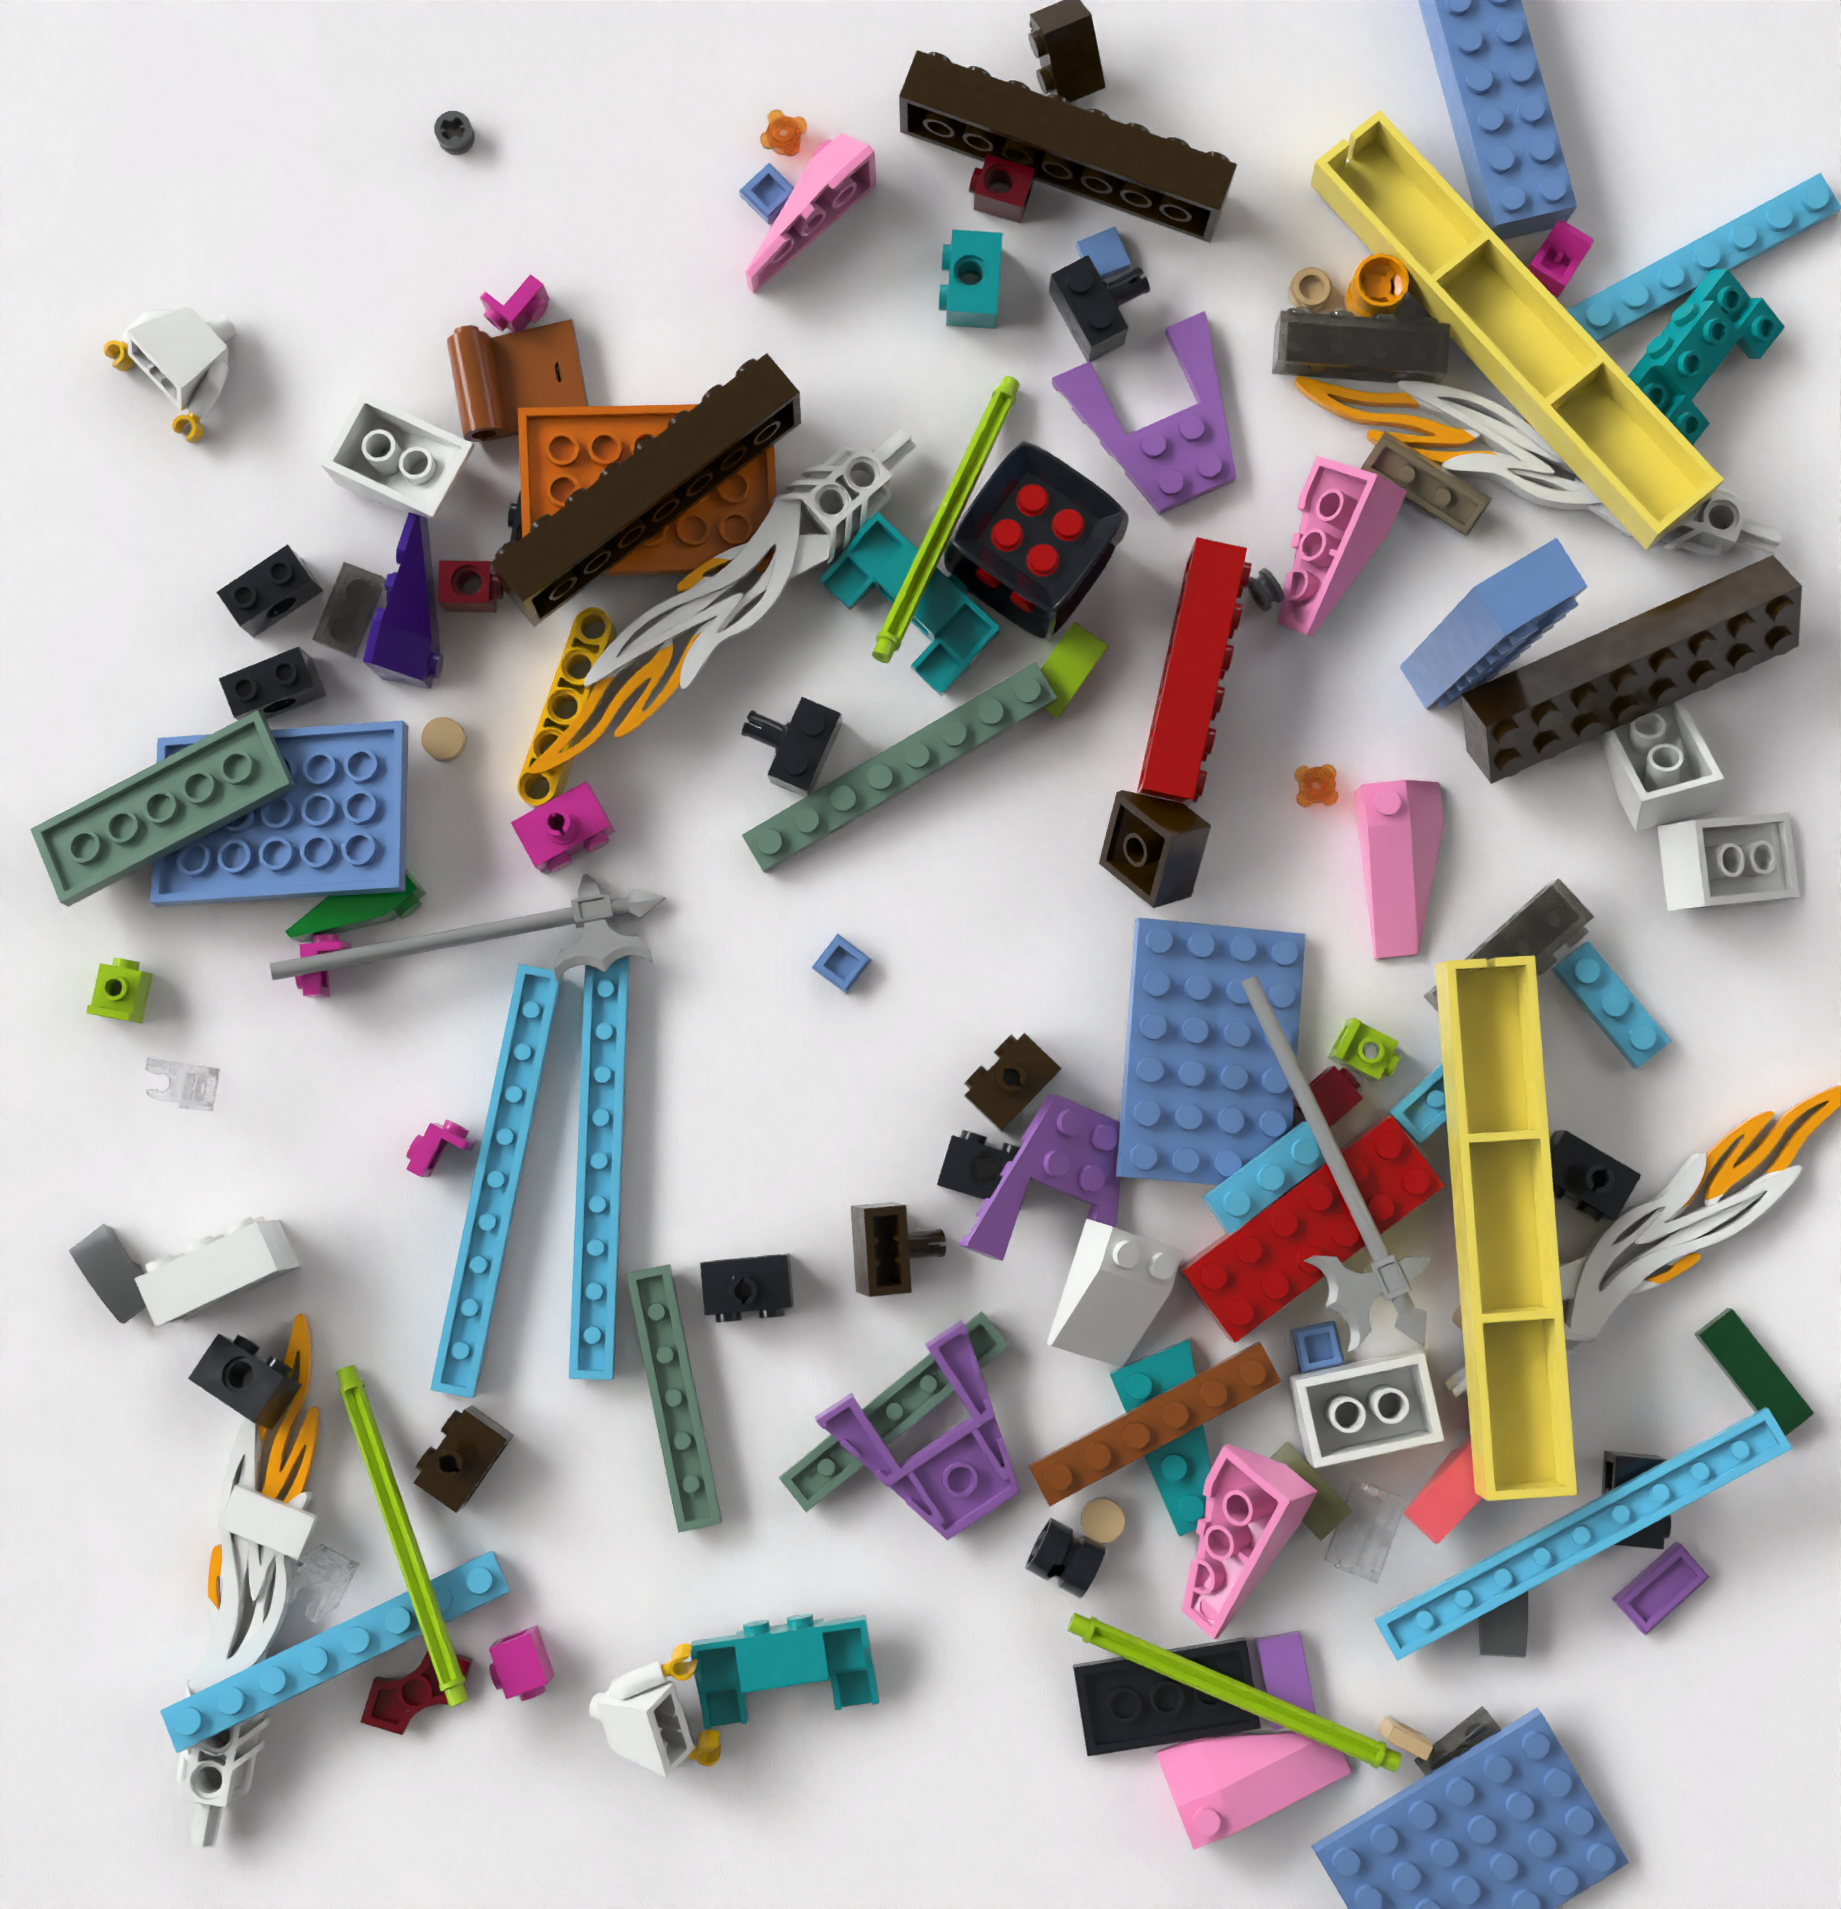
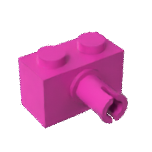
M586 781L510 822L535 868L540 872L548 869L549 873L557 872L571 864V856L583 849L590 853L605 846L610 841L608 836L616 832L592 787Z

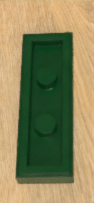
M1725 1309L1694 1334L1754 1412L1764 1407L1769 1408L1785 1436L1814 1414L1809 1405L1733 1309Z

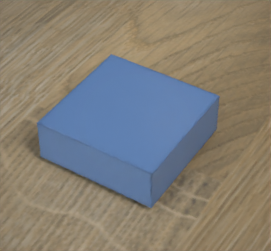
M768 163L739 192L740 197L763 220L770 224L780 214L794 187Z
M1116 227L1076 243V249L1080 258L1089 255L1102 280L1131 268L1130 259Z
M837 933L812 966V969L847 994L872 959Z
M1335 1321L1291 1330L1301 1373L1345 1364Z

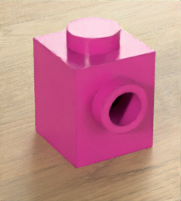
M537 1625L498 1639L489 1648L493 1663L489 1665L490 1675L497 1690L503 1689L506 1700L519 1695L520 1700L525 1701L539 1696L546 1691L544 1685L551 1681L554 1677V1672Z

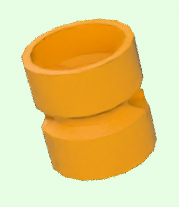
M1384 253L1370 255L1362 260L1349 283L1344 298L1346 311L1352 320L1363 326L1375 327L1383 325L1392 318L1404 298L1409 285L1408 271L1404 264L1393 255Z

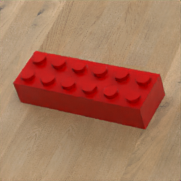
M1199 537L1195 539L1184 571L1137 793L1180 802L1187 807L1191 802L1197 803L1198 797L1202 796L1207 771L1200 770L1201 762H1206L1207 755L1211 754L1216 735V729L1209 728L1210 720L1214 721L1216 714L1220 712L1225 693V687L1218 686L1219 679H1224L1225 672L1229 670L1234 646L1227 645V641L1232 639L1234 630L1238 629L1243 604L1236 603V599L1241 598L1243 588L1246 589L1252 563L1245 562L1247 552L1245 547Z
M1393 1116L1381 1117L1340 1148L1380 1234L1445 1187ZM1324 1163L1232 1234L1225 1233L1178 1268V1271L1227 1338L1236 1343L1325 1276L1319 1268L1304 1262V1260L1314 1255L1336 1256L1343 1263L1366 1245L1327 1163Z

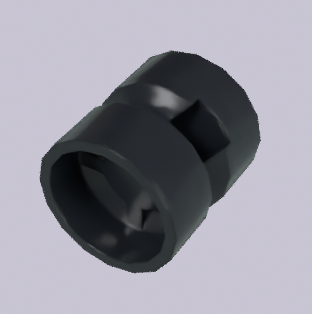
M1051 1517L1039 1534L1025 1569L1045 1580L1053 1577L1057 1578L1058 1586L1078 1598H1082L1099 1570L1106 1547L1085 1535L1078 1539L1075 1538L1072 1528Z

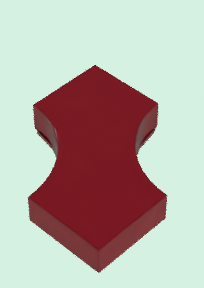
M429 1651L426 1652L421 1664L414 1671L396 1678L377 1676L373 1679L360 1723L403 1735L413 1716L422 1709L436 1704L449 1705L445 1692L440 1691V1684ZM455 1654L462 1675L467 1680L473 1659Z

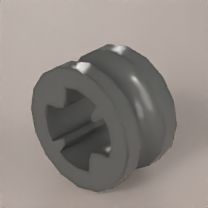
M448 111L437 118L434 125V133L445 152L452 155H461L473 146L475 133L469 119L463 113ZM460 126L463 136L460 138L453 136L449 140L446 131L449 128L456 130Z
M1263 568L1258 572V578L1249 577L1247 589L1256 604L1263 611L1267 612L1272 608V602L1280 603L1285 599V596L1276 578L1269 570Z

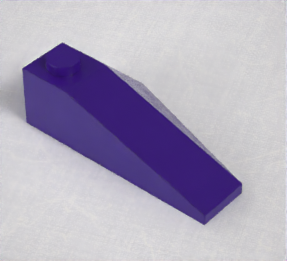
M409 512L396 549V562L400 566L398 572L394 571L392 574L388 573L384 584L387 591V605L385 609L376 608L363 662L383 680L431 689L433 679H438L441 675L443 654H440L428 520L426 517Z

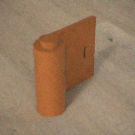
M572 319L492 338L486 332L479 331L477 326L467 325L456 328L454 334L447 339L462 433L467 441L484 442L519 434L518 408L588 406L575 327ZM558 365H559L560 382H559L558 373H557V366H558Z

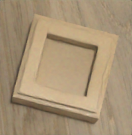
M1389 1716L1384 1718L1378 1730L1388 1742L1426 1761L1433 1749L1432 1743L1423 1733Z

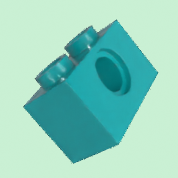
M952 229L951 244H943L941 270H949L948 285H940L939 310L947 311L946 326L996 329L1003 233ZM973 273L981 280L975 285H966L959 278L964 274Z

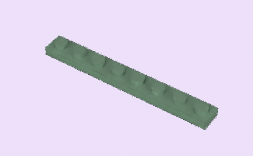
M1034 662L747 831L742 836L762 871L766 873L1057 701V697L1039 666Z

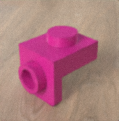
M1558 220L1531 261L1528 269L1551 294L1558 298L1593 245L1594 240L1567 222Z
M531 274L504 306L487 292L480 296V300L486 310L483 314L484 317L501 332L506 328L511 332L522 331L530 322H537L547 310V302L550 300L544 284Z
M338 934L312 936L313 943L299 944L300 958L352 948L350 943L339 941ZM328 970L295 976L297 988L302 989L303 996L313 999L330 997Z
M446 1119L443 1125L430 1123L424 1136L417 1135L410 1145L406 1155L410 1162L406 1170L420 1177H430L448 1142L463 1150L472 1151L476 1143L466 1138L469 1130Z

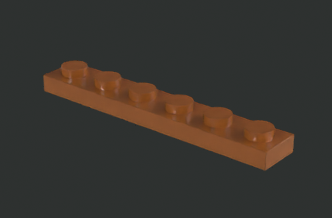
M1258 1341L1029 1464L1028 1467L1050 1507L1282 1381L1261 1342Z

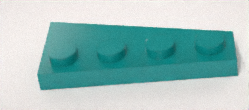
M1185 1339L1127 1364L1122 1368L1120 1367L1109 1372L1125 1412L1195 1376L1189 1339ZM1204 1424L1144 1456L1179 1537L1196 1530L1198 1520L1204 1516L1207 1496L1203 1495L1205 1480L1211 1471Z

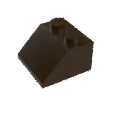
M1125 790L1116 792L1099 864L1153 908L1189 898L1193 893L1211 825L1183 803Z

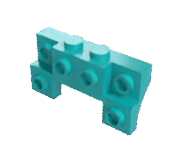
M1729 269L1710 270L1688 300L1674 311L1671 317L1672 320L1663 332L1648 344L1646 353L1628 375L1692 446L1710 423L1691 400L1736 344L1749 359H1761L1785 328L1763 298H1750Z
M877 511L858 531L838 559L819 578L820 582L849 610L873 587L893 605L921 545L916 548ZM936 567L911 620V623L931 641V644L911 664V669L942 697L970 668L971 663L1000 634L1001 627L967 596L969 590L958 577L953 574L947 577Z
M799 1614L788 1617L787 1624L770 1626L769 1620H759L743 1624V1630L737 1631L735 1635L695 1640L690 1644L692 1646L691 1660H698L694 1677L700 1699L704 1730L711 1729L712 1726L739 1722L747 1724L749 1722L746 1700L747 1692L828 1681L829 1679H831L835 1710L872 1703V1705L879 1704L866 1615L824 1621V1618L813 1620V1614Z

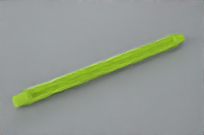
M1004 376L999 387L993 390L989 404L884 625L876 636L877 644L872 652V656L879 662L889 663L894 651L899 650L902 644L901 641L1006 418L1016 402L1015 395L1020 384L1013 377Z
M355 1365L347 1366L336 1371L341 1385L339 1393L343 1397L440 1684V1691L445 1692L449 1707L452 1708L469 1701L463 1684L466 1682V1679L462 1675L364 1388V1380L359 1379Z
M1074 1612L1070 1619L1067 1631L1082 1637V1641L1085 1643H1091L1357 1758L1374 1768L1380 1766L1389 1771L1396 1772L1400 1765L1401 1753L1387 1748L1386 1743L1382 1741L1378 1742L1098 1621L1093 1616L1089 1619Z

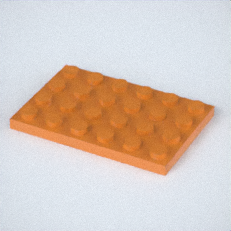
M699 404L518 408L522 538L530 533L531 526L540 517L546 514L552 516L563 508L566 499L573 492L580 488L588 489L600 480L601 472L614 462L621 464L633 455L634 448L648 436H654L655 438L666 430L669 421L676 414L683 410H688L689 412ZM774 445L602 576L690 574L717 555L736 546L748 543L768 515L773 505L770 501L777 496ZM774 548L770 550L752 572L766 571L774 556ZM729 563L720 566L708 572L707 574L718 573L723 568H725Z

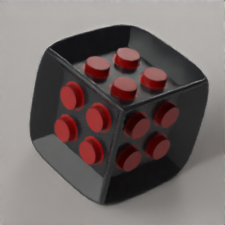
M1022 441L1005 457L962 516L951 540L945 547L944 565L946 570L958 577L966 585L969 592L1027 632L1049 641L1067 622L1105 569L1115 547L1125 536L1129 516L1114 498L1094 482L1048 451L1034 444Z

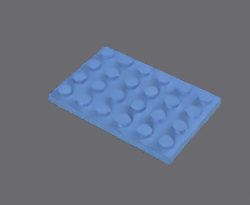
M401 720L271 730L296 788L153 862L150 903L157 907L404 892L409 726ZM211 734L157 738L156 763Z
M1149 918L1135 919L1116 1177L1219 1185L1292 1130L1294 1102L1292 1100L1294 1099V1093L1241 982L1257 975L1297 1058L1305 934Z
M1538 1708L1530 1711L1311 1846L1348 1909H1555L1629 1863L1548 1722Z

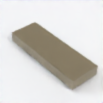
M1384 431L1361 467V470L1377 474L1407 490L1406 499L1466 537L1492 500L1485 493Z

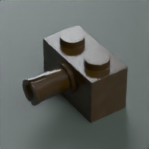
M1062 0L1030 14L1029 27L1032 30H1030L1031 33L1028 34V38L1035 57L1040 60L1041 68L1036 70V75L1045 95L1048 93L1059 95L1071 103L1106 88L1092 14L1081 0Z
M1025 1033L1018 1040L1011 1034L994 1051L999 1060L988 1071L981 1065L964 1083L970 1089L964 1097L1000 1132L1009 1125L1062 1069Z
M888 1202L851 1206L857 1293L868 1297L912 1293L910 1259L945 1256L946 1246H940V1244L928 1245L929 1243L946 1242L942 1229L908 1233L906 1205Z
M473 1405L464 1409L462 1413L455 1410L441 1429V1432L446 1435L437 1449L430 1446L415 1467L420 1471V1474L414 1481V1484L455 1513L466 1506L514 1436L513 1433Z

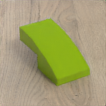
M1073 622L1040 669L1057 697V701L1044 708V710L1057 719L1061 717L1083 682L1087 680L1110 646L1077 622Z

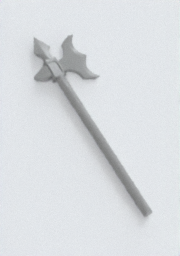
M584 874L578 889L579 899L571 900L572 907L270 963L272 979L279 980L575 924L576 928L584 927L583 934L574 945L560 950L554 967L557 982L563 973L578 965H589L606 972L609 966L616 960L626 956H638L653 963L651 951L638 936L618 934L607 923L613 922L614 916L628 913L642 918L663 902L666 897L633 889L628 897L610 900L609 893L600 895V890L588 874Z
M1257 975L1242 981L1241 984L1373 1259V1262L1369 1263L1373 1272L1365 1274L1350 1271L1343 1266L1336 1256L1314 1255L1304 1260V1262L1319 1268L1327 1278L1329 1292L1325 1307L1341 1314L1347 1321L1351 1333L1347 1352L1358 1348L1372 1331L1369 1321L1370 1307L1374 1300L1383 1293L1387 1301L1392 1299L1399 1314L1394 1327L1424 1347L1427 1312L1415 1308L1408 1292L1412 1290L1409 1281L1416 1279L1432 1259L1430 1256H1411L1398 1260L1395 1253L1389 1254Z

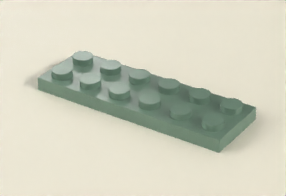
M257 710L30 830L60 903L69 907L290 792L296 786L265 715Z

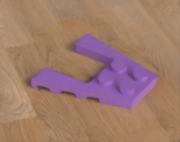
M1205 311L1171 325L1165 331L1170 346L1198 403L1125 435L1091 361L1053 377L1051 382L1055 390L1060 391L1072 406L1071 409L1082 423H1086L1097 436L1105 451L1112 455L1125 471V475L1158 515L1226 486L1236 479Z
M1048 1094L1020 1140L1024 1143L1013 1161L1006 1163L1000 1173V1176L1003 1178L991 1198H985L976 1213V1216L979 1218L968 1236L963 1235L959 1246L992 1259L1003 1261L1029 1180L1090 1204L1086 1219L1116 1228L1121 1177H1116L1120 1122L1057 1094Z
M962 1320L925 1345L971 1417L900 1464L897 1463L852 1393L815 1416L816 1422L820 1427L836 1438L850 1454L866 1465L879 1480L905 1500L909 1507L946 1540H949L1020 1492L966 1326Z

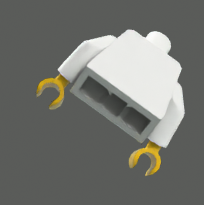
M182 307L175 311L148 310L143 312L122 334L123 341L121 343L116 340L107 342L104 345V354L113 359L120 353L119 358L112 363V366L120 371H128L136 363L181 411L187 408L189 410L188 415L177 416L173 420L172 428L174 432L180 434L187 423H191L192 430L187 435L186 441L196 443L202 438L204 433L200 419H205L209 415L221 394L229 373L228 347L225 343L234 338L237 333L233 323L224 314H220L206 323L190 307Z
M687 1643L677 1645L673 1650L671 1660L667 1663L662 1664L659 1660L617 1677L605 1693H597L592 1698L589 1707L591 1717L602 1721L609 1746L615 1753L665 1778L676 1767L690 1765L689 1760L696 1759L700 1765L713 1766L719 1760L721 1745L719 1744L720 1734L716 1730L708 1729L700 1732L697 1745H693L675 1682L667 1680V1677L672 1676L676 1680L686 1681L694 1674L698 1660L683 1662L690 1656L692 1646Z

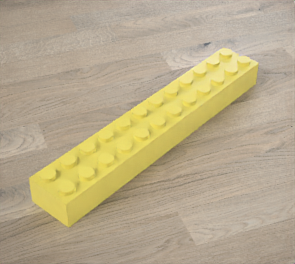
M1381 110L1350 134L1349 143L1343 139L1315 162L1311 186L1373 254L1384 253L1393 255L1404 264L1409 276L1407 291L1645 550L1650 548L1712 497L1724 481L1719 473Z
M1535 955L1500 957L1489 960L1484 958L1444 961L1435 964L1475 1493L1487 1501L1577 1495Z

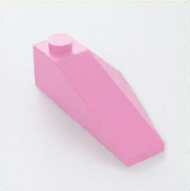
M841 133L833 141L828 139L816 148L812 159L745 272L748 288L753 293L759 290L876 186L875 151L868 144Z
M1320 456L1316 457L1299 498L1298 509L1303 513L1299 533H1293L1291 547L1296 549L1293 569L1286 574L1283 590L1285 599L1281 602L1278 624L1313 637L1391 530L1407 490L1377 474Z
M1417 780L1362 784L1354 792L1374 959L1418 955L1444 829L1439 782Z
M1230 1444L1223 1446L1205 1480L1203 1495L1207 1496L1203 1518L1198 1520L1196 1534L1200 1535L1196 1560L1190 1563L1182 1611L1212 1639L1220 1637L1299 1527L1318 1492L1286 1464Z
M1283 1731L1280 1734L1253 1735L1252 1733L1237 1734L1238 1736L1199 1738L1181 1741L1156 1751L1193 1850L1235 1834L1351 1774L1352 1772L1345 1754L1294 1731Z

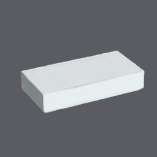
M237 1484L234 1485L217 1527L299 1560L303 1557L319 1516Z

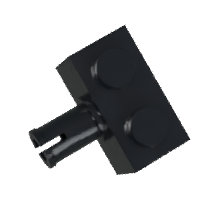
M1087 255L1051 274L1049 294L1087 362H1092L1125 344L1129 327L1118 307L1144 293L1150 292L1147 277L1145 276L1142 279L1140 277L1144 274L1140 267L1134 268L1133 271L1107 284L1102 280L1092 260Z
M801 697L791 722H787L786 725L751 710L747 716L749 721L744 723L741 735L775 748L776 756L767 774L770 783L803 797L812 794L842 726L841 713L804 697Z
M1566 1130L1554 1131L1550 1138L1554 1198L1561 1200L1563 1196H1566L1576 1202L1578 1205L1575 1210L1592 1221L1599 1223L1601 1218L1616 1220L1640 1179L1641 1174Z
M789 1253L704 1261L700 1263L704 1315H715L716 1322L742 1320L741 1312L759 1311V1318L785 1316L784 1308L794 1305Z

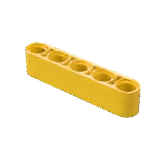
M589 607L583 609L577 614L573 622L517 784L518 793L523 801L533 809L563 794L575 760L573 758L563 765L542 774H528L529 767L544 753L545 746L550 741L556 740L575 720L594 686L588 689L584 687L585 678H573L571 676L574 665L582 661L589 662L593 666L617 637L613 622L607 613L600 608ZM602 622L606 625L605 632L601 637L597 639L585 637V631L590 624ZM566 701H575L578 704L575 715L569 719L559 718L557 713L560 705ZM587 723L563 749V752L581 742ZM539 780L549 781L550 788L548 794L542 799H532L530 796L531 786Z

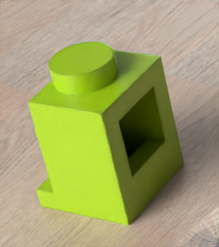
M114 957L112 965L100 963L91 1005L87 1006L86 1013L142 1024L153 974L139 971L140 962ZM119 980L122 984V991L117 996H114L116 982Z
M1353 1017L1346 1020L1327 1058L1371 1081H1378L1382 1074L1389 1077L1393 1073L1401 1054L1394 1051L1398 1041ZM1366 1043H1372L1377 1049V1054L1373 1059H1368L1363 1054V1047Z

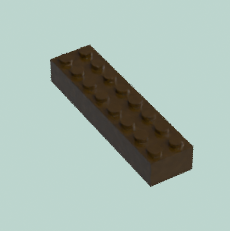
M919 50L916 51L899 95L901 133L985 162L986 155L988 154L1034 168L1035 181L1209 243L1212 240L1237 167L1236 163L1230 162L1225 155L1219 152L1209 151L1205 153L1191 148L1182 139L1176 137L1163 138L1154 135L1140 124H1124L1110 119L1101 110L1093 108L1084 110L1070 105L1068 100L1059 95L1049 94L1045 96L1031 91L1022 82L1016 80L1006 82L997 79L980 67L969 66L967 68L955 64L948 57L938 52H929L927 54Z
M768 353L757 361L754 358L746 361L736 371V377L724 386L721 384L713 386L704 394L699 405L689 412L688 410H683L676 414L669 421L666 430L655 438L654 436H648L634 448L633 455L621 464L619 462L610 464L601 472L600 480L588 489L580 488L573 492L566 499L563 508L552 516L546 514L540 517L531 526L530 533L518 542L512 540L506 543L495 554L496 558L491 561V564L504 591L534 627L801 424L800 391Z
M1772 555L1461 694L1466 751L1492 784L1503 778L1514 776L1521 770L1543 760L1552 759L1559 753L1581 743L1592 741L1599 735L1619 726L1630 724L1637 718L1659 708L1670 706L1675 701L1697 691L1708 689L1715 683L1737 673L1746 672L1753 666L1775 656L1786 654L1791 649L1799 646L1802 585Z

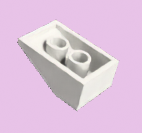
M362 392L321 466L333 481L343 488L371 501L435 520L475 446L461 437Z
M1682 699L1675 701L1670 706L1659 708L1639 717L1630 724L1619 726L1599 735L1618 798L1635 832L1718 809L1725 778Z
M1790 813L1697 819L1657 826L1667 911L1800 897Z
M1086 1219L1047 1345L1122 1368L1171 1293L1184 1250Z

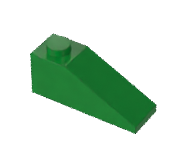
M406 869L404 892L328 896L285 932L291 939L304 942L312 940V936L342 933L392 921L398 916L404 919L420 907L421 902L419 899L426 892Z

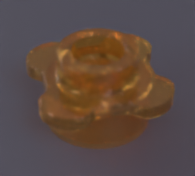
M781 110L771 111L767 116L769 122L767 130L760 136L761 145L765 149H772L780 155H796L800 151L801 134L807 130L805 119L800 116L795 118L785 116ZM786 130L788 133L786 136H781L780 131Z
M1324 764L1322 767L1313 768L1300 766L1295 771L1294 778L1298 781L1299 785L1296 801L1301 807L1307 808L1313 803H1323L1326 806L1336 803L1338 793L1335 791V777L1337 774L1335 768L1330 764ZM1314 782H1318L1320 784V788L1318 790H1315L1312 787V784Z

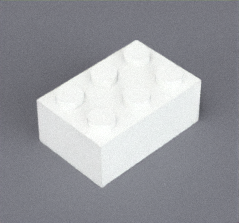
M263 1216L252 1220L251 1217H248L226 1227L229 1235H219L214 1238L207 1236L187 1245L188 1254L186 1255L181 1253L172 1257L170 1254L146 1264L148 1272L134 1279L155 1327L188 1320L299 1268L300 1265L280 1220L265 1221Z
M1414 1349L1288 1376L1306 1462L1313 1468L1444 1441L1427 1361L1423 1352Z

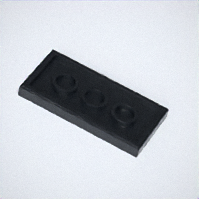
M1245 1637L1167 1649L1172 1653L1254 1688ZM1123 1657L1073 1665L1087 1756L1261 1729L1259 1716Z

